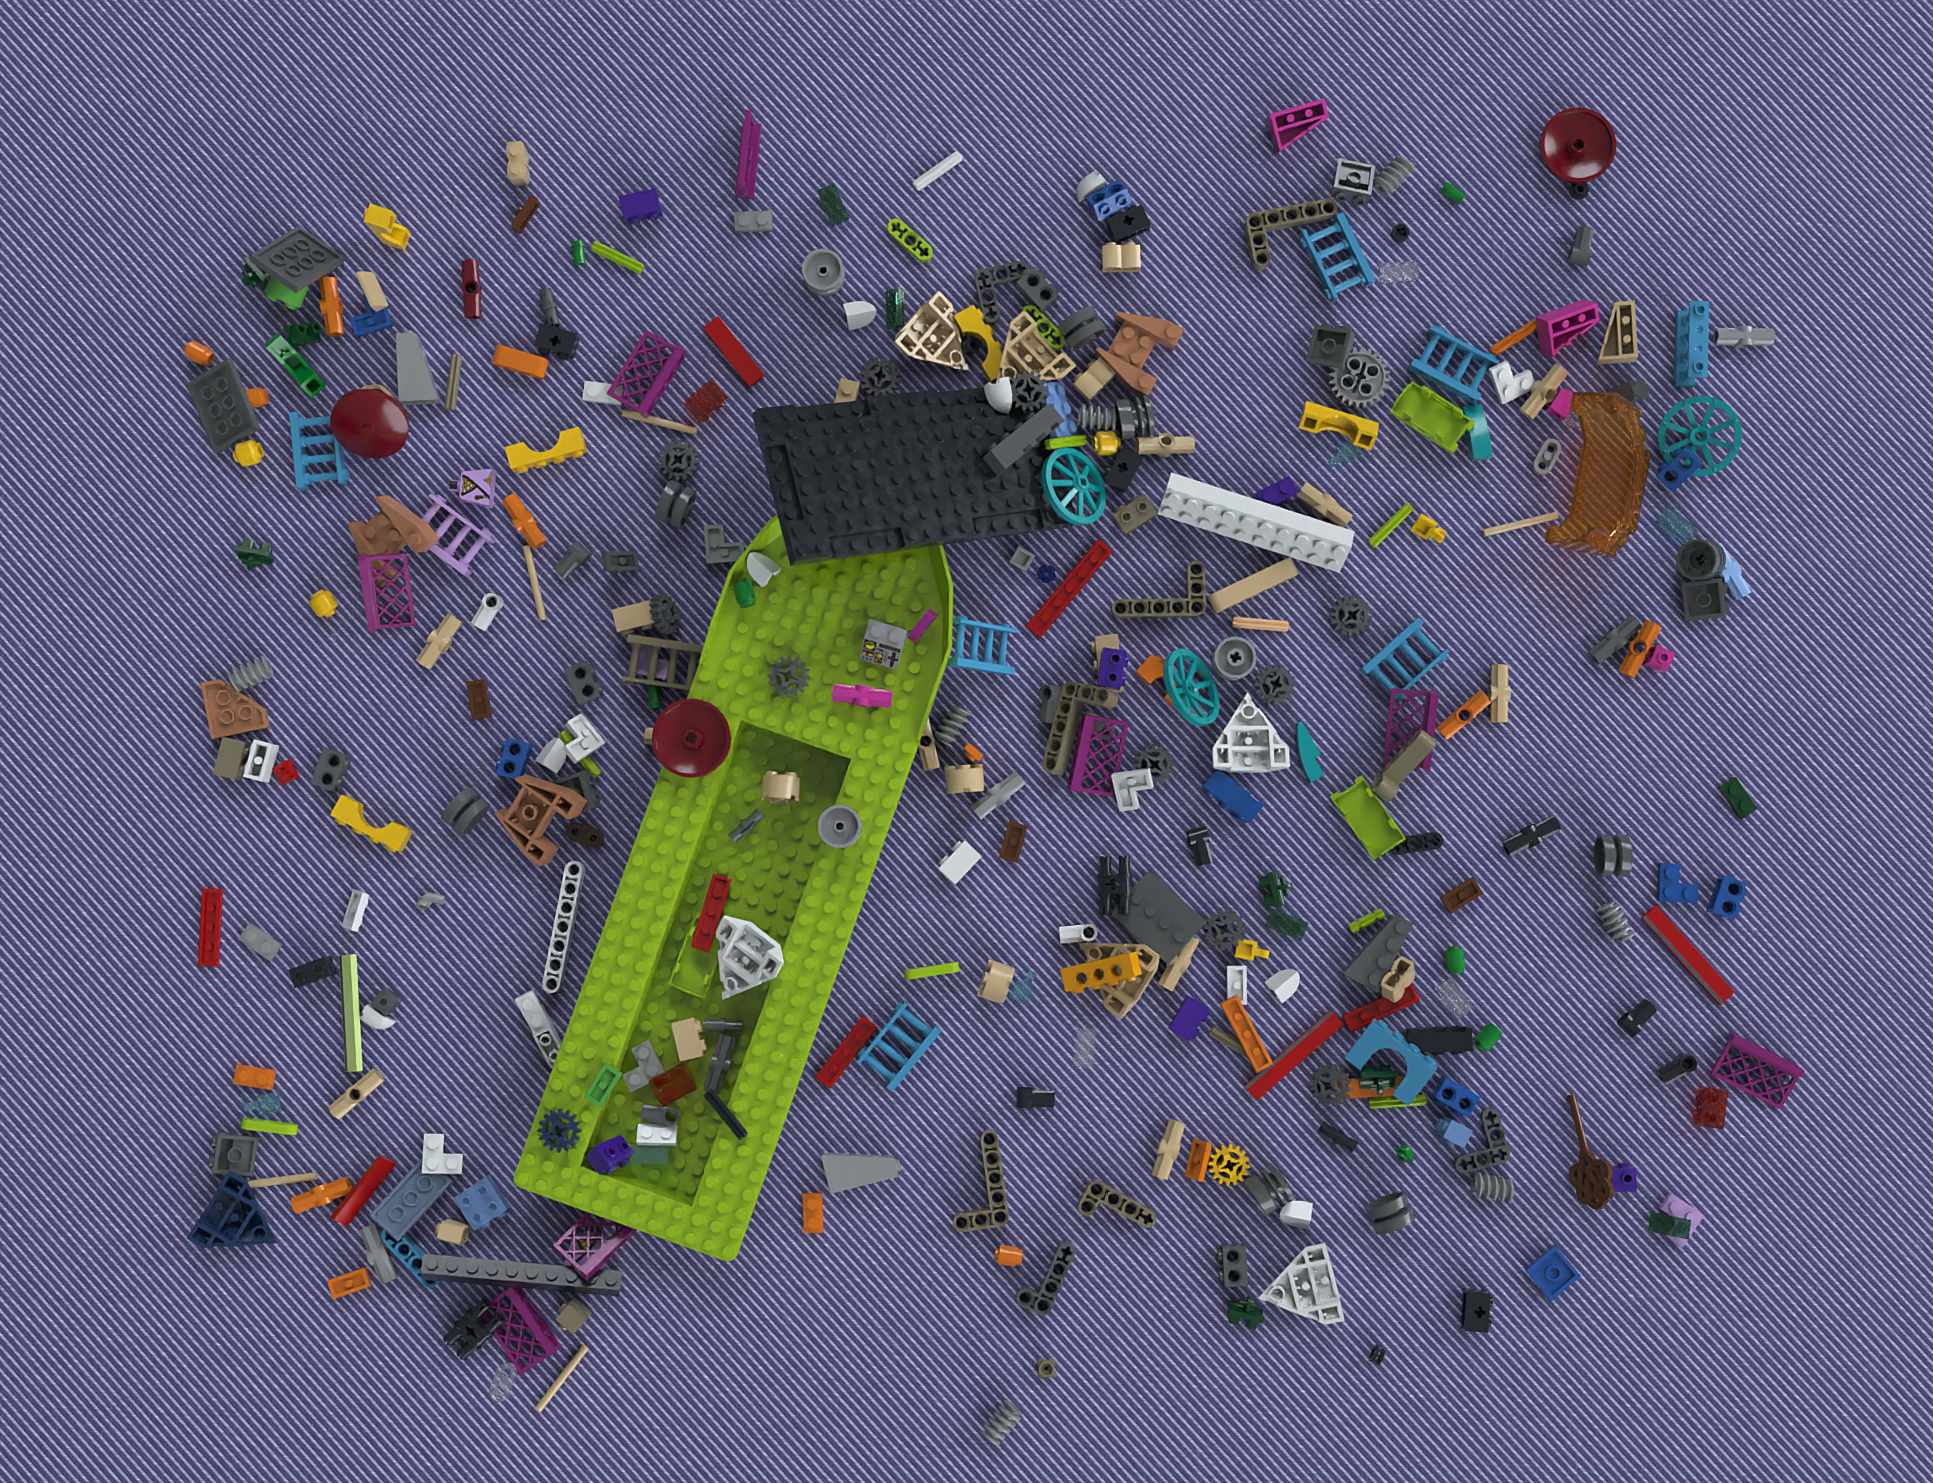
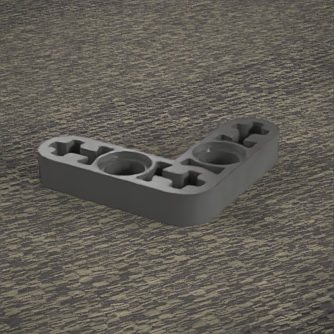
M1017 261L977 271L975 274V285L984 321L987 324H996L1000 318L994 286L1016 282L1028 272V266L1025 262ZM1017 267L1025 269L1022 275H1019L1018 272L1012 273L1013 277L1010 278V271L1008 268H1012L1011 272L1017 271ZM999 270H1004L1007 273V277L1005 279H998L996 273ZM980 275L988 277V279H986V287L988 288H983L982 281H978V279H980ZM986 292L991 293L993 296L989 302L982 299V295ZM984 306H991L992 313L997 314L994 316V319L987 317L989 309L988 307L984 308Z
M1486 1107L1480 1113L1488 1148L1457 1156L1454 1159L1453 1166L1458 1172L1469 1173L1503 1164L1509 1160L1508 1144L1499 1113L1495 1109ZM1488 1112L1494 1114V1117L1491 1119L1492 1123L1497 1124V1126H1491L1490 1120L1485 1119ZM1493 1130H1498L1500 1133V1137L1496 1141L1490 1138V1133ZM1499 1149L1505 1152V1154L1502 1155V1159H1500L1497 1156L1492 1157L1493 1162H1491L1490 1154H1498ZM1479 1154H1485L1487 1158L1486 1162L1482 1165L1477 1163V1156ZM1472 1156L1473 1164H1466L1465 1169L1458 1166L1462 1159L1465 1162L1471 1161L1470 1157Z

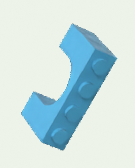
M1374 1018L1348 1051L1345 1059L1361 1070L1371 1055L1377 1050L1390 1048L1398 1051L1406 1060L1407 1073L1392 1094L1409 1106L1435 1073L1438 1065H1436V1061L1432 1057L1424 1056L1420 1053V1049L1416 1045L1408 1044L1404 1041V1037L1400 1033L1392 1032L1387 1028L1388 1025L1385 1022Z

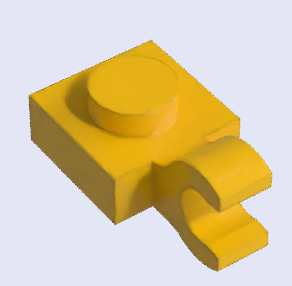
M1422 513L1410 529V531L1427 540L1430 536L1438 543L1443 541L1447 533L1442 528H1436L1438 523Z
M1247 939L1237 941L1239 947L1236 946L1234 957L1250 961L1254 960V956L1268 959L1270 951L1256 948L1258 942Z

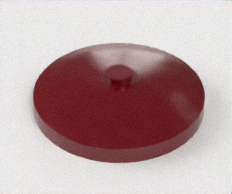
M1568 108L1554 115L1543 128L1539 140V153L1546 169L1556 178L1572 184L1587 183L1600 177L1611 165L1616 153V137L1609 122L1599 113L1588 108Z
M357 389L345 393L336 401L330 416L331 430L337 441L348 451L365 458H385L395 454L404 446L409 434V419L403 407L391 396L377 390Z
M684 699L669 705L658 716L652 731V746L657 759L667 770L682 777L697 778L712 773L725 761L731 747V729L727 719L714 705L699 699Z

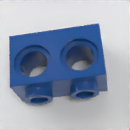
M1119 180L1085 197L1090 212L1098 221L1132 204L1128 189Z
M1686 446L1682 450L1678 448L1671 455L1672 460L1668 463L1666 461L1657 468L1659 472L1656 477L1672 492L1702 465V461ZM1682 457H1687L1690 459L1691 463L1688 465H1682L1680 463V459ZM1667 471H1674L1676 477L1670 479L1665 473Z
M509 737L507 741L504 740L501 747L503 754L501 759H498L495 770H497L496 774L514 780L516 777L523 776L533 745ZM518 744L520 746V752L517 755H514L512 753V747ZM509 763L514 764V771L512 773L506 771V766Z
M1718 875L1706 912L1725 919L1735 920V917L1740 913L1741 907L1739 905L1741 899L1745 897L1747 892L1745 888L1747 883L1725 875ZM1730 884L1734 886V892L1732 894H1730L1728 891V887ZM1724 902L1728 904V910L1726 912L1722 910V905Z
M1442 1076L1431 1095L1436 1098L1435 1103L1444 1108L1446 1105L1453 1108L1452 1113L1461 1118L1463 1115L1470 1117L1480 1099L1478 1095ZM1449 1088L1450 1096L1443 1098V1090ZM1466 1098V1107L1460 1108V1100Z

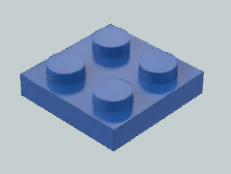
M1552 1245L1525 1268V1271L1551 1301L1581 1276L1556 1245Z

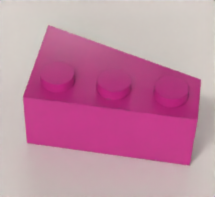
M1325 99L1272 113L1266 118L1276 155L1329 118Z
M1583 299L1536 316L1540 353L1554 357L1562 347L1571 344V340L1578 335L1584 334L1600 321L1598 304Z

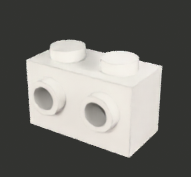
M254 739L250 746V754L244 767L243 777L269 783L279 745Z
M959 841L952 848L954 853L950 857L946 855L939 862L941 865L939 870L955 885L982 857L966 841L963 843Z

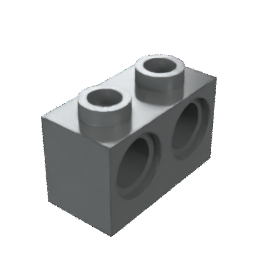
M1033 267L1016 282V288L1043 314L1058 300L1059 291L1052 283L1049 285L1042 271H1037ZM1030 279H1034L1038 284L1030 286L1027 282ZM1047 293L1050 295V299L1043 300L1040 295Z
M582 661L564 669L580 706L603 697L601 692L604 690L600 681L596 682L594 674H596L592 663L589 664L587 661ZM580 669H585V677L578 679L577 672ZM592 686L593 694L586 696L584 693L585 689Z
M324 747L310 784L337 792L338 789L342 788L344 783L343 775L350 767V756ZM337 756L339 758V764L337 766H333L332 760L334 757ZM330 774L333 780L328 785L325 779Z
M1244 1243L1220 1244L1221 1250H1217L1218 1262H1221L1222 1270H1218L1219 1282H1222L1224 1287L1248 1286L1246 1246ZM1229 1251H1236V1257L1233 1260L1227 1259ZM1230 1271H1237L1238 1275L1235 1279L1231 1280L1228 1278Z

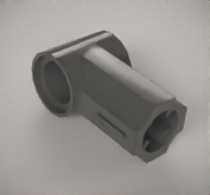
M1588 226L1577 227L1574 243L1568 254L1567 261L1569 263L1582 266L1589 264L1592 254L1590 247L1594 229Z
M576 541L567 549L566 555L553 569L566 580L579 566L585 564L592 554L579 541Z
M1041 686L1039 690V697L1042 700L1041 722L1053 723L1062 690L1061 686Z
M643 1104L641 1121L671 1126L678 1123L682 1118V1112L676 1106L667 1107ZM669 1111L675 1112V1121H671L668 1118L667 1114Z

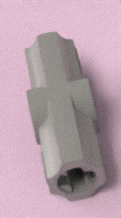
M1752 326L1716 328L1713 334L1715 345L1735 346L1736 348L1772 346L1775 340L1774 329L1753 328Z
M1015 771L1001 783H997L987 791L986 795L974 803L971 808L980 819H983L996 807L999 808L1010 799V796L1026 783Z
M374 1223L360 1229V1234L366 1246L367 1260L370 1265L374 1266L381 1285L396 1279L398 1276L391 1261V1250L382 1241L377 1224Z

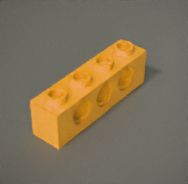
M1137 951L1060 969L1065 992L1073 991V994L1084 992L1086 987H1090V990L1102 988L1101 984L1107 983V986L1119 984L1118 980L1122 979L1125 982L1134 981L1136 976L1142 974ZM1117 965L1121 968V974L1117 972ZM1100 969H1101V970L1103 971V973H1104V977H1103V978H1102V977L1100 976V974H1099V970H1100ZM1083 973L1086 976V982L1082 978Z

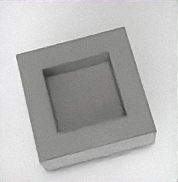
M1019 546L1009 563L1026 573L1036 555Z

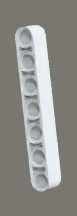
M579 861L567 863L564 869L542 982L543 989L548 993L560 991L564 982L585 874V867ZM574 864L579 867L577 875L571 873V867ZM571 883L576 887L573 894H569L567 891V886ZM567 902L572 906L570 913H566L563 910V906ZM563 921L568 924L566 932L560 930V923ZM559 940L564 943L562 951H558L556 948V943ZM555 959L561 963L559 970H555L552 967ZM550 979L556 980L557 987L555 989L549 987L548 982Z

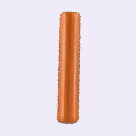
M1533 319L1491 346L1489 349L1490 353L1497 356L1536 331V319Z

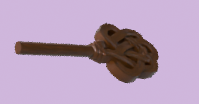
M1568 1095L1581 1148L1578 1156L1579 1162L1570 1167L1568 1176L1570 1182L1576 1187L1578 1201L1582 1204H1587L1592 1209L1600 1210L1606 1207L1608 1200L1612 1199L1615 1194L1614 1186L1611 1182L1613 1169L1609 1161L1603 1158L1596 1159L1593 1151L1588 1148L1576 1095Z

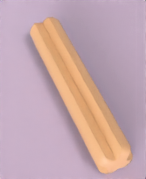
M1234 617L1232 619V627L1287 632L1289 622Z

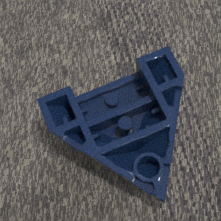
M230 1170L186 1238L202 1248L277 1243L248 1181Z

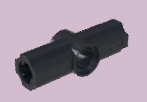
M1552 815L1537 824L1534 823L1521 829L1516 835L1502 841L1503 848L1509 856H1512L1526 848L1540 844L1544 841L1543 839L1562 830L1561 825L1555 816Z

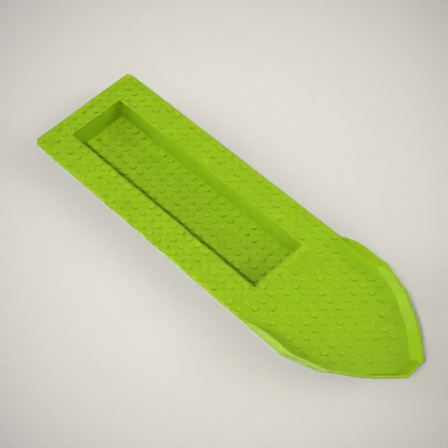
M776 515L765 524L729 570L708 629L699 666L687 699L706 701L723 713L731 729L730 751L719 768L702 777H682L670 772L662 765L513 1179L519 1188L723 1261H733L737 1257L952 650L953 583L943 545L790 566L778 515ZM750 552L761 553L769 557L782 569L776 577L772 575L768 581L769 583L764 587H761L749 574L747 558ZM747 578V581H752L756 596V604L747 608H740L733 590V585L736 584L735 581ZM929 609L938 614L916 643L907 638L897 670L860 659L870 619L908 630L909 635ZM789 655H791L793 661L798 657L799 664L805 662L806 664L803 668H809L810 671L806 675L811 677V679L806 680L809 687L803 686L804 693L798 691V697L791 694L790 699L787 698L785 693L780 697L779 690L774 692L775 685H769V682L773 680L768 678V675L773 673L769 668L776 667L774 661L780 663L781 657L788 660ZM786 664L780 669H787L791 664ZM797 668V676L802 679V672ZM792 672L789 675L781 673L787 679L786 682L796 680L792 676ZM776 675L777 683L781 686L782 680ZM794 684L788 690L795 689L799 685ZM834 684L848 686L863 685L872 687V689L893 691L891 708L863 707L852 705V703L832 701ZM766 771H775L777 775H785L786 772L797 773V777L800 778L799 803L795 804L794 800L791 801V805L770 804L768 799L762 802L760 800L762 776L766 775ZM842 804L851 807L862 820L860 838L848 848L829 846L822 840L818 832V822L821 814L825 809L833 805ZM757 808L765 818L752 828L753 831L751 833L748 832L736 844L728 834L740 824L742 819L745 820ZM837 823V829L842 830L844 825ZM713 873L732 879L718 924H720L725 915L752 922L780 944L784 959L777 977L722 1000L724 987L723 981L720 980L719 964L705 998L692 995L668 984L696 913H701ZM696 1017L697 1021L700 1020L702 1025L700 1036L701 1040L705 1039L707 1051H704L705 1055L680 1061L671 1023ZM704 1018L743 1020V1026H734L742 1027V1033L729 1031L723 1033L736 1037V1043L730 1057L732 1059L727 1075L724 1077L718 1095L747 1131V1136L742 1140L735 1136L704 1097V1094L707 1093V1091L703 1090V1086L709 1072L708 1067L721 1034L720 1031H703V1025L711 1026V1024L703 1023ZM650 1039L666 1075L633 1092H630L621 1075L601 1108L584 1098L605 1063L613 1066L623 1074L639 1067L631 1048ZM643 1104L667 1107L676 1106L681 1110L682 1118L676 1123L678 1126L676 1146L637 1145L638 1124H662L641 1121ZM562 1108L563 1113L570 1110V1116L577 1115L574 1120L581 1121L577 1127L581 1128L582 1132L577 1133L581 1138L580 1140H574L576 1143L574 1147L569 1145L568 1151L562 1148V1151L558 1153L557 1148L549 1151V1144L545 1147L543 1146L545 1140H539L542 1133L537 1131L543 1128L539 1122L541 1120L546 1121L544 1118L545 1114L551 1116V1110H555L558 1113V1109ZM669 1111L667 1114L668 1118L671 1121H675V1112ZM560 1117L562 1121L569 1123L567 1119ZM552 1121L549 1122L547 1131H550L552 1127ZM558 1127V1129H556V1131H554L553 1134L556 1132L562 1133L565 1129H567V1127ZM573 1129L570 1130L568 1133V1140H570L572 1136ZM622 1135L635 1152L630 1158V1163L623 1168L619 1166L610 1174L606 1172L599 1175L586 1159V1156L596 1145ZM550 1138L552 1141L559 1143L558 1140Z

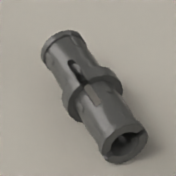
M545 288V291L540 289L539 293L543 303L542 311L545 312L548 325L552 327L554 325L556 327L560 326L556 313L557 305L554 303L551 288Z
M756 808L745 820L742 819L740 824L728 836L737 844L743 836L753 831L752 828L765 818L764 815Z
M721 1018V1020L703 1019V1023L711 1024V1026L703 1025V1031L742 1033V1027L734 1026H743V1020H726V1018Z

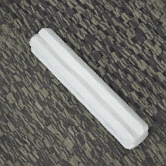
M955 151L914 180L913 185L915 189L920 191L962 161L960 153Z

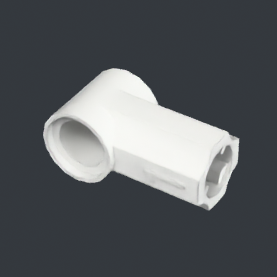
M493 593L486 594L471 623L487 631L496 613L503 607V599ZM495 597L497 603L494 607H490L489 600Z
M1092 924L1059 927L1061 944L1092 941L1097 936V929ZM1086 927L1093 928V937L1086 938L1083 935V930Z

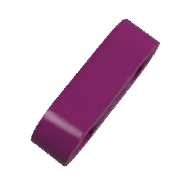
M929 609L907 638L916 643L938 614Z

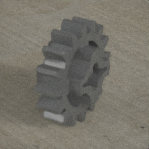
M884 356L881 361H879L878 357H875V362L869 359V365H863L865 371H861L860 376L864 378L860 379V383H865L863 390L869 389V396L872 393H875V396H879V394L885 395L886 393L890 395L892 394V389L898 390L896 384H900L901 380L897 377L901 376V373L896 371L898 369L897 365L892 366L893 361L891 359L886 362ZM886 367L890 369L893 376L887 373ZM881 371H882L883 378L881 379V381H880L879 384H878V379H877V377L880 376ZM868 380L873 381L875 387H872L869 384ZM885 385H889L887 388L882 389Z
M1024 370L1022 376L1016 373V379L1011 378L1012 404H1016V410L1021 407L1022 413L1025 412V409L1032 413L1033 408L1038 411L1040 405H1045L1044 399H1047L1049 394L1044 392L1048 391L1049 387L1044 386L1046 383L1045 379L1040 380L1041 374L1034 376V371H1031L1030 375H1028L1026 370ZM1022 381V386L1015 389L1016 385ZM1026 387L1028 391L1031 392L1030 396L1027 394V392H1024ZM1040 394L1039 399L1033 402L1034 397Z
M678 440V444L671 441L670 447L665 444L666 451H660L663 457L658 458V461L662 463L659 465L660 470L665 469L663 475L667 476L669 474V480H673L676 477L677 482H680V478L687 481L688 475L693 478L692 471L698 472V468L695 465L700 464V461L695 459L699 457V454L693 453L695 447L689 448V442L682 445L681 440ZM683 449L682 452H675L674 450ZM668 455H669V456H670V462H669L668 465H667V457H668ZM690 457H691V465H690V467H689V466H688V460H689ZM676 459L682 460V464L677 463ZM677 470L683 471L682 473H674Z
M667 593L655 595L651 598L652 603H649L651 607L649 612L653 615L651 620L655 621L654 626L659 627V632H663V635L676 633L679 630V625H681L679 621L681 616L678 614L679 608H676V602H673L672 597L667 596Z
M1352 595L1348 600L1344 596L1342 598L1343 602L1337 600V606H1332L1331 609L1335 612L1329 614L1330 617L1334 618L1330 624H1336L1334 630L1340 629L1341 636L1346 632L1349 638L1352 633L1357 637L1359 636V631L1362 633L1366 631L1364 626H1370L1367 620L1372 619V616L1368 615L1371 609L1365 608L1368 603L1362 604L1361 597L1355 600L1354 595ZM1347 604H1353V605H1356L1357 607H1356V608H1351V607H1349ZM1339 611L1342 614L1341 621H1339L1338 617ZM1356 611V613L1353 616V619H1350L1345 622L1349 614L1354 613ZM1361 612H1362V614H1363V620H1362V621L1360 620V613H1361ZM1352 625V627H1355V629H1349L1344 626Z
M791 655L788 656V660L781 657L780 663L774 661L775 668H769L773 672L768 675V678L773 680L769 682V685H775L773 691L777 692L779 690L780 697L784 693L788 699H790L791 694L798 697V691L804 693L803 686L809 687L806 680L811 679V677L806 675V673L810 670L809 668H803L806 664L805 662L799 664L798 657L794 661ZM786 664H791L787 669H780ZM797 668L802 672V679L797 676ZM792 672V676L796 680L786 682L787 679L781 673L789 675ZM776 675L782 680L781 686L777 683ZM794 684L799 685L795 689L788 690Z
M1274 664L1272 669L1267 665L1265 667L1266 672L1261 669L1259 671L1261 676L1255 677L1258 683L1254 684V687L1259 689L1255 694H1261L1259 700L1261 701L1265 698L1267 705L1273 701V706H1276L1278 701L1281 705L1284 704V698L1289 701L1291 699L1289 694L1295 693L1291 688L1296 686V683L1291 681L1295 676L1288 675L1291 670L1289 669L1285 672L1284 666L1282 665L1278 669L1277 664ZM1276 672L1272 678L1265 677L1269 673ZM1283 676L1285 677V679H1286V681H1287V685L1284 684V681H1283V679H1282ZM1277 679V685L1279 687H1277L1273 691V685L1271 683H1273ZM1263 685L1266 686V689L1268 691L1267 694L1263 689ZM1277 692L1284 693L1281 697L1274 698Z
M1152 744L1151 749L1146 745L1144 746L1145 752L1139 750L1140 757H1134L1138 762L1133 764V767L1138 768V770L1142 769L1141 762L1143 760L1147 769L1151 766L1150 761H1157L1158 764L1156 766L1158 769L1150 768L1151 773L1160 775V777L1152 778L1153 785L1156 786L1157 781L1160 784H1164L1163 778L1169 780L1168 773H1174L1170 769V767L1175 765V763L1170 762L1173 755H1167L1168 749L1162 751V745L1158 749H1156L1155 744ZM1156 752L1159 753V755L1157 757H1151L1150 755H1148V753ZM1164 759L1166 760L1167 765L1166 770L1162 766V761Z
M1218 909V915L1211 913L1212 919H1206L1209 926H1204V929L1208 930V933L1204 934L1205 937H1210L1208 943L1215 942L1214 948L1217 949L1220 945L1222 951H1225L1226 946H1228L1229 950H1233V944L1239 947L1237 941H1244L1241 934L1246 933L1245 930H1242V927L1246 924L1240 923L1242 916L1235 917V911L1229 914V909H1225L1224 913ZM1227 917L1225 921L1217 922L1219 918ZM1234 921L1237 924L1238 932L1234 931ZM1218 925L1221 927H1226L1228 925L1227 929H1229V931L1233 934L1224 933L1222 935L1223 931L1221 930V928L1218 927ZM1213 927L1216 928L1217 931L1216 938L1213 935ZM1226 938H1234L1230 942L1223 943V941H1225Z
M1329 1064L1324 1065V1068L1322 1066L1318 1067V1072L1312 1073L1315 1079L1310 1080L1314 1084L1310 1088V1090H1315L1313 1097H1319L1318 1103L1325 1101V1106L1332 1104L1335 1107L1338 1106V1103L1343 1104L1345 1102L1343 1098L1347 1099L1350 1097L1347 1092L1352 1091V1088L1348 1087L1352 1080H1347L1350 1074H1343L1344 1068L1337 1069V1064H1333L1331 1067ZM1327 1072L1333 1073L1330 1077L1324 1074ZM1332 1094H1334V1095H1337L1338 1097H1336V1098H1330L1329 1096L1332 1095Z

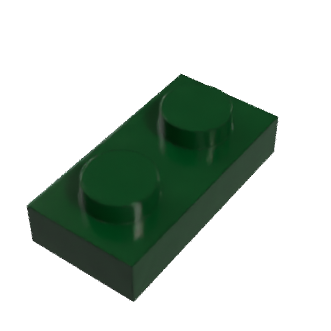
M1737 777L1731 778L1718 787L1739 819L1745 818L1758 809Z

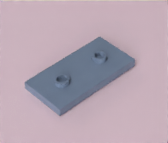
M423 1157L369 1214L397 1242L453 1183L446 1174H422Z

